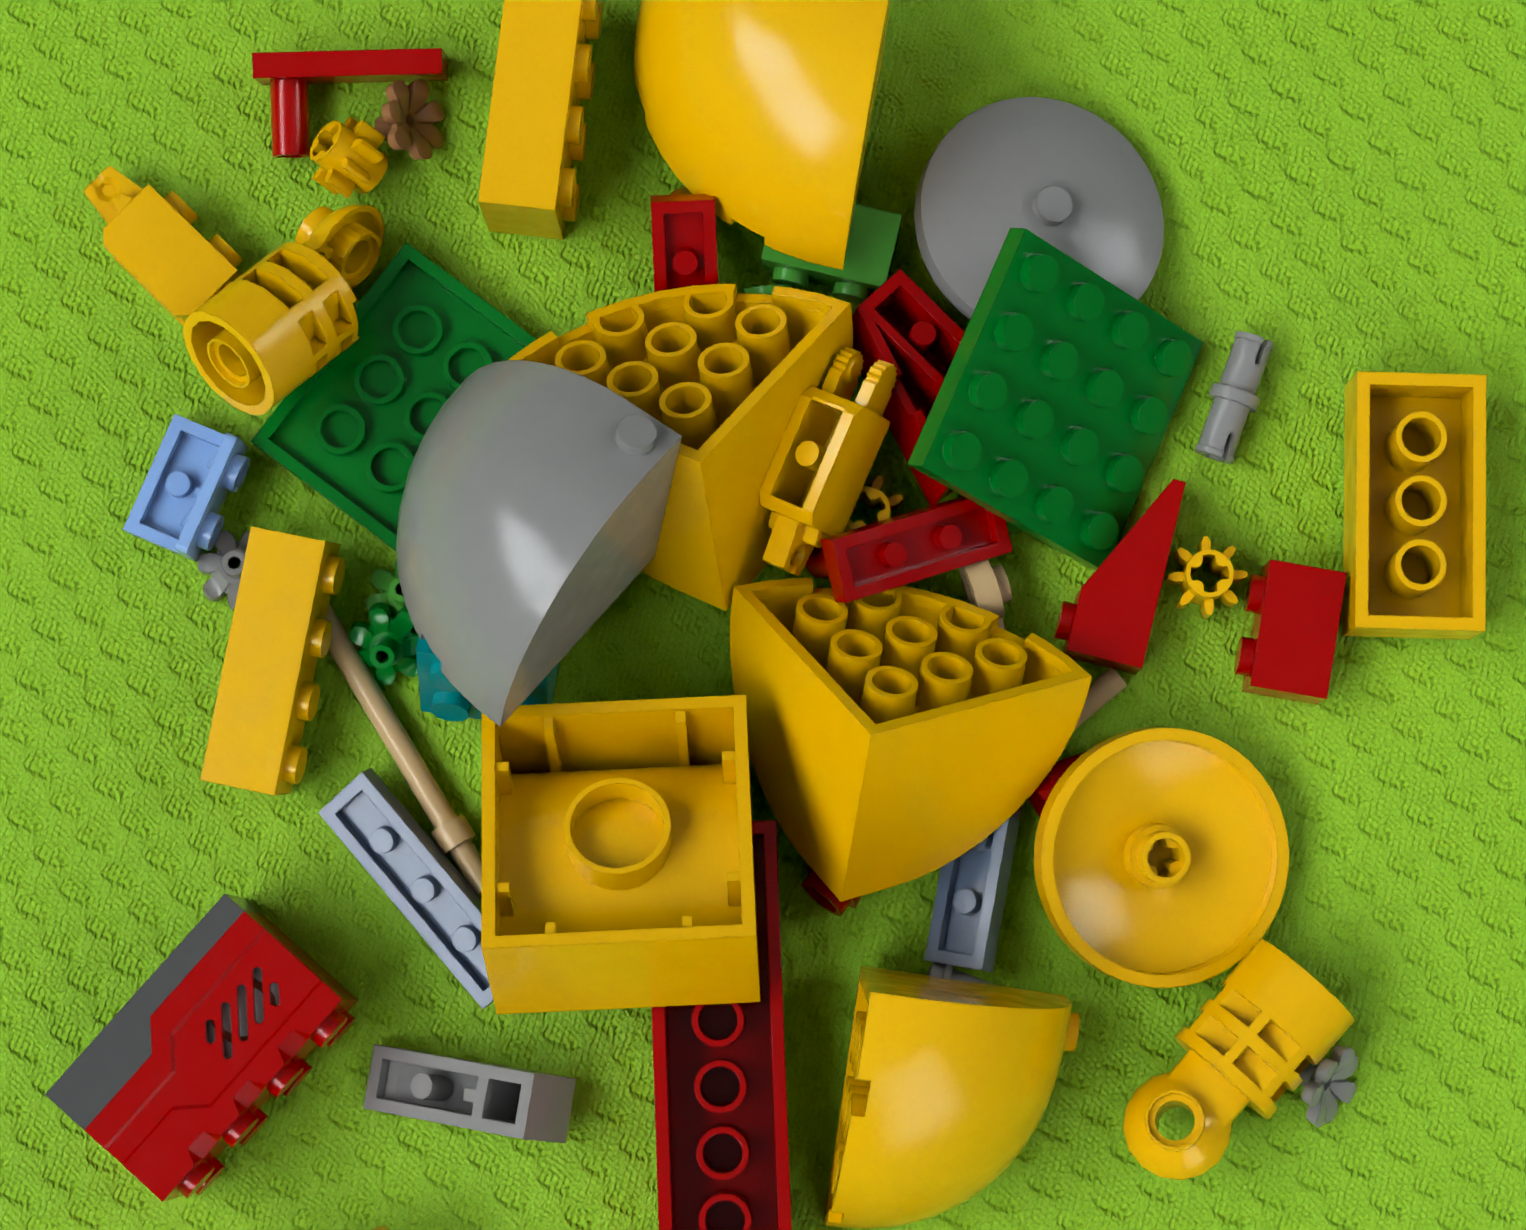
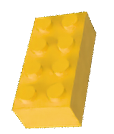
M504 0L478 197L479 206L488 230L491 232L563 240L566 221H577L580 184H576V169L572 167L573 160L584 161L586 154L588 124L584 123V107L580 106L581 99L592 100L594 91L595 63L591 62L592 45L588 44V40H599L603 2H599V0Z
M1357 371L1345 385L1343 572H1346L1347 576L1343 595V636L1470 640L1486 631L1487 375Z

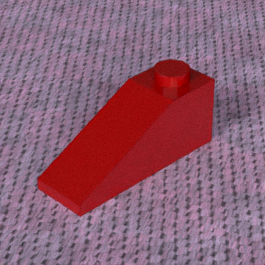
M1173 479L1081 587L1074 603L1063 601L1054 638L1065 640L1063 652L1073 660L1106 668L1111 667L1114 670L1135 675L1142 669L1186 482Z

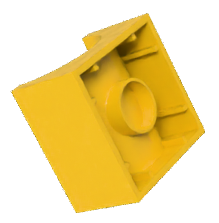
M746 695L520 705L501 727L482 713L481 949L496 1014L760 1002L751 812V771Z

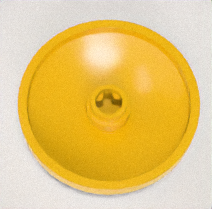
M1149 727L1126 731L1096 744L1082 754L1068 767L1049 794L1038 822L1034 842V872L1038 894L1051 925L1062 941L1079 958L1096 970L1131 984L1151 988H1173L1199 983L1217 976L1243 959L1264 936L1274 920L1284 895L1289 871V843L1285 820L1280 805L1262 774L1248 759L1228 744L1212 736L1181 728Z

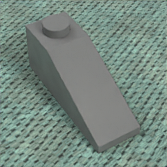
M374 1044L363 1109L519 1139L566 1143L576 1078Z

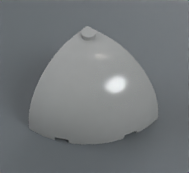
M506 360L478 368L467 376L441 407L427 429L410 466L399 509L396 540L397 567L402 594L419 638L426 639L431 650L442 663L441 671L449 682L475 708L500 727L655 557L682 439L680 434L610 389L564 368L526 360Z

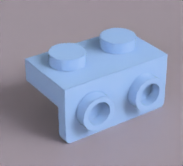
M174 414L123 530L133 536L197 562L202 549L210 551L219 538L224 524V516L218 513L228 491L236 493L246 477L250 458L244 455L248 446L233 434L228 432L222 434Z

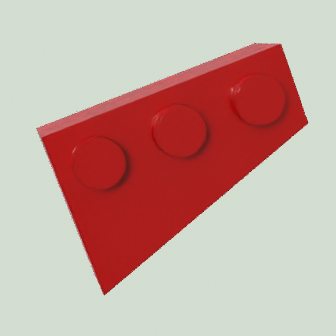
M899 269L856 308L852 315L853 349L861 352V355H863L862 360L864 362L861 375L864 380L867 377L870 366L872 367L874 362H878V360L894 364V367L897 368V381L891 391V397L883 417L891 422L889 428L908 463L965 332L916 283ZM910 466L930 506L940 503L953 491Z

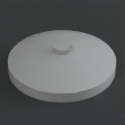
M1041 97L1011 98L986 105L972 112L958 122L933 151L923 169L915 196V232L922 259L939 290L968 319L972 317L1010 227L1025 228L1137 300L1140 299L1148 288L1160 261L1164 237L1163 211L1156 184L1148 167L1131 143L1113 126L1092 112L1064 101Z

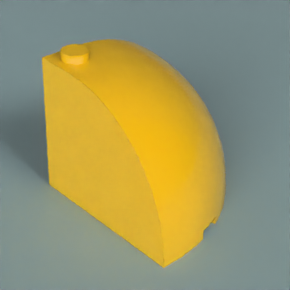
M640 0L634 39V79L636 90H638L645 112L647 129L661 156L676 177L692 194L714 196L715 214L729 225L736 221L747 229L765 237L764 245L809 263L843 270L882 67L891 0Z
M731 283L687 286L628 298L586 313L587 324L569 331L560 337H557L553 331H550L513 355L509 360L545 363L582 375L625 398L682 436L656 554L642 572L676 590L726 611L732 604L734 586L752 583L768 564L762 558L772 529L768 527L771 511L760 506L759 490L800 394L810 386L821 389L830 367L833 366L836 354H839L840 350H844L845 347L853 349L852 309L849 302L791 287L774 286L772 295L738 293L736 284Z
M812 578L768 580L734 586L729 641L734 695H746L749 754L753 768L781 828L806 863L840 902L922 877L960 857L997 830L1034 793L1064 751L1084 708L1092 676L1071 657L1040 636L1031 633L1024 640L998 627L999 615L964 601L927 590L900 586L852 602L841 603L835 602L832 588H813Z
M861 966L824 1224L834 1227L871 1229L915 1223L964 1203L1002 1174L1019 1155L1037 1128L1051 1098L1064 1051L1075 1052L1079 1034L1080 1014L1071 1012L1072 1002L1065 995Z

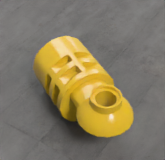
M350 205L335 211L327 206L318 207L300 225L295 242L282 243L188 316L183 325V337L187 351L200 375L220 397L234 408L245 413L264 415L360 338L358 336V319L353 306L357 299L352 290L371 274L378 261L385 227L381 212L370 205Z
M1260 939L1221 983L1224 988L1214 1000L1209 998L1198 1009L1201 1014L1189 1028L1186 1026L1182 1027L1175 1035L1176 1041L1187 1051L1186 1055L1171 1072L1153 1076L1137 1088L1125 1108L1123 1131L1128 1150L1141 1167L1161 1178L1184 1180L1200 1176L1216 1165L1230 1143L1232 1122L1246 1105L1265 1119H1270L1278 1110L1275 1102L1287 1089L1294 1091L1303 1081L1299 1076L1309 1063L1317 1065L1355 1021L1345 1006L1318 980L1293 959L1264 939ZM1181 1107L1189 1110L1194 1115V1128L1184 1139L1177 1141L1168 1140L1159 1133V1119L1168 1109Z

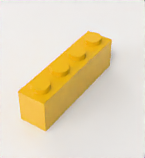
M251 526L200 780L274 796L291 794L292 785H298L301 782L307 763V748L300 746L305 721L313 720L320 697V686L317 683H313L317 660L326 656L332 638V622L326 620L330 595H337L339 593L345 573V560L343 557H338L341 544Z

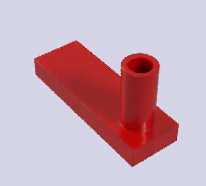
M442 48L252 53L253 79L261 85H270L272 157L275 158L310 157L308 84L395 82L397 80L409 82L420 78L425 81H448V56Z
M685 187L675 189L669 195L651 196L655 292L687 286L718 284L715 197L707 194H692Z
M962 496L820 539L822 547H814L805 567L816 578L830 579L835 602L848 603L1012 552V546L1006 520Z

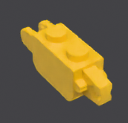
M108 166L83 191L107 223L103 228V246L182 325H184V321L192 312L241 276L236 267L243 259L217 233L207 241L192 226L199 218L198 215L172 190L163 198L149 184L143 189L113 167Z
M847 347L844 350L841 349L839 354H836V359L833 360V366L830 367L822 388L818 389L810 386L800 394L759 490L760 506L771 511L768 527L772 529L762 560L800 576L814 547H822L820 539L844 532L891 423L882 415L891 397L894 384L897 381V368L894 367V364L883 360L874 362V365L870 366V370L861 385L855 402H852L850 400L857 386L858 377L861 375L864 360H862L863 355H861V352Z

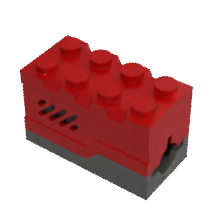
M224 894L45 1095L96 1142L112 1154L162 1202L185 1196L188 1199L194 1193L197 1195L203 1193L223 1171L225 1165L218 1160V1157L228 1145L231 1148H234L238 1143L244 1146L261 1129L269 1118L261 1109L273 1095L278 1098L282 1094L287 1097L307 1077L313 1068L305 1061L310 1052L317 1045L320 1048L325 1045L329 1048L332 1047L347 1032L356 1020L349 1011L359 1000L246 898Z

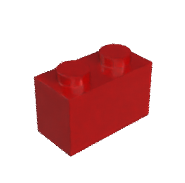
M1270 559L1262 567L1261 575L1251 574L1244 606L1245 612L1254 613L1251 637L1241 636L1234 667L1235 674L1244 676L1242 692L1318 705L1327 699L1347 576L1346 572Z

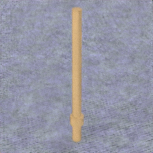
M329 603L326 620L332 622L333 629L328 651L434 826L435 830L431 832V836L445 856L451 855L465 880L478 895H481L482 857L472 842L477 837L464 814L456 815Z

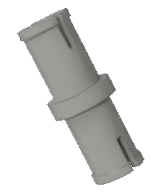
M1236 331L1235 341L1220 383L1212 384L1209 397L1213 399V403L1200 440L1194 449L1200 455H1205L1207 458L1227 464H1233L1234 454L1249 412H1256L1260 398L1255 396L1269 354L1273 351L1275 345L1269 340H1264L1263 342V337L1243 331Z

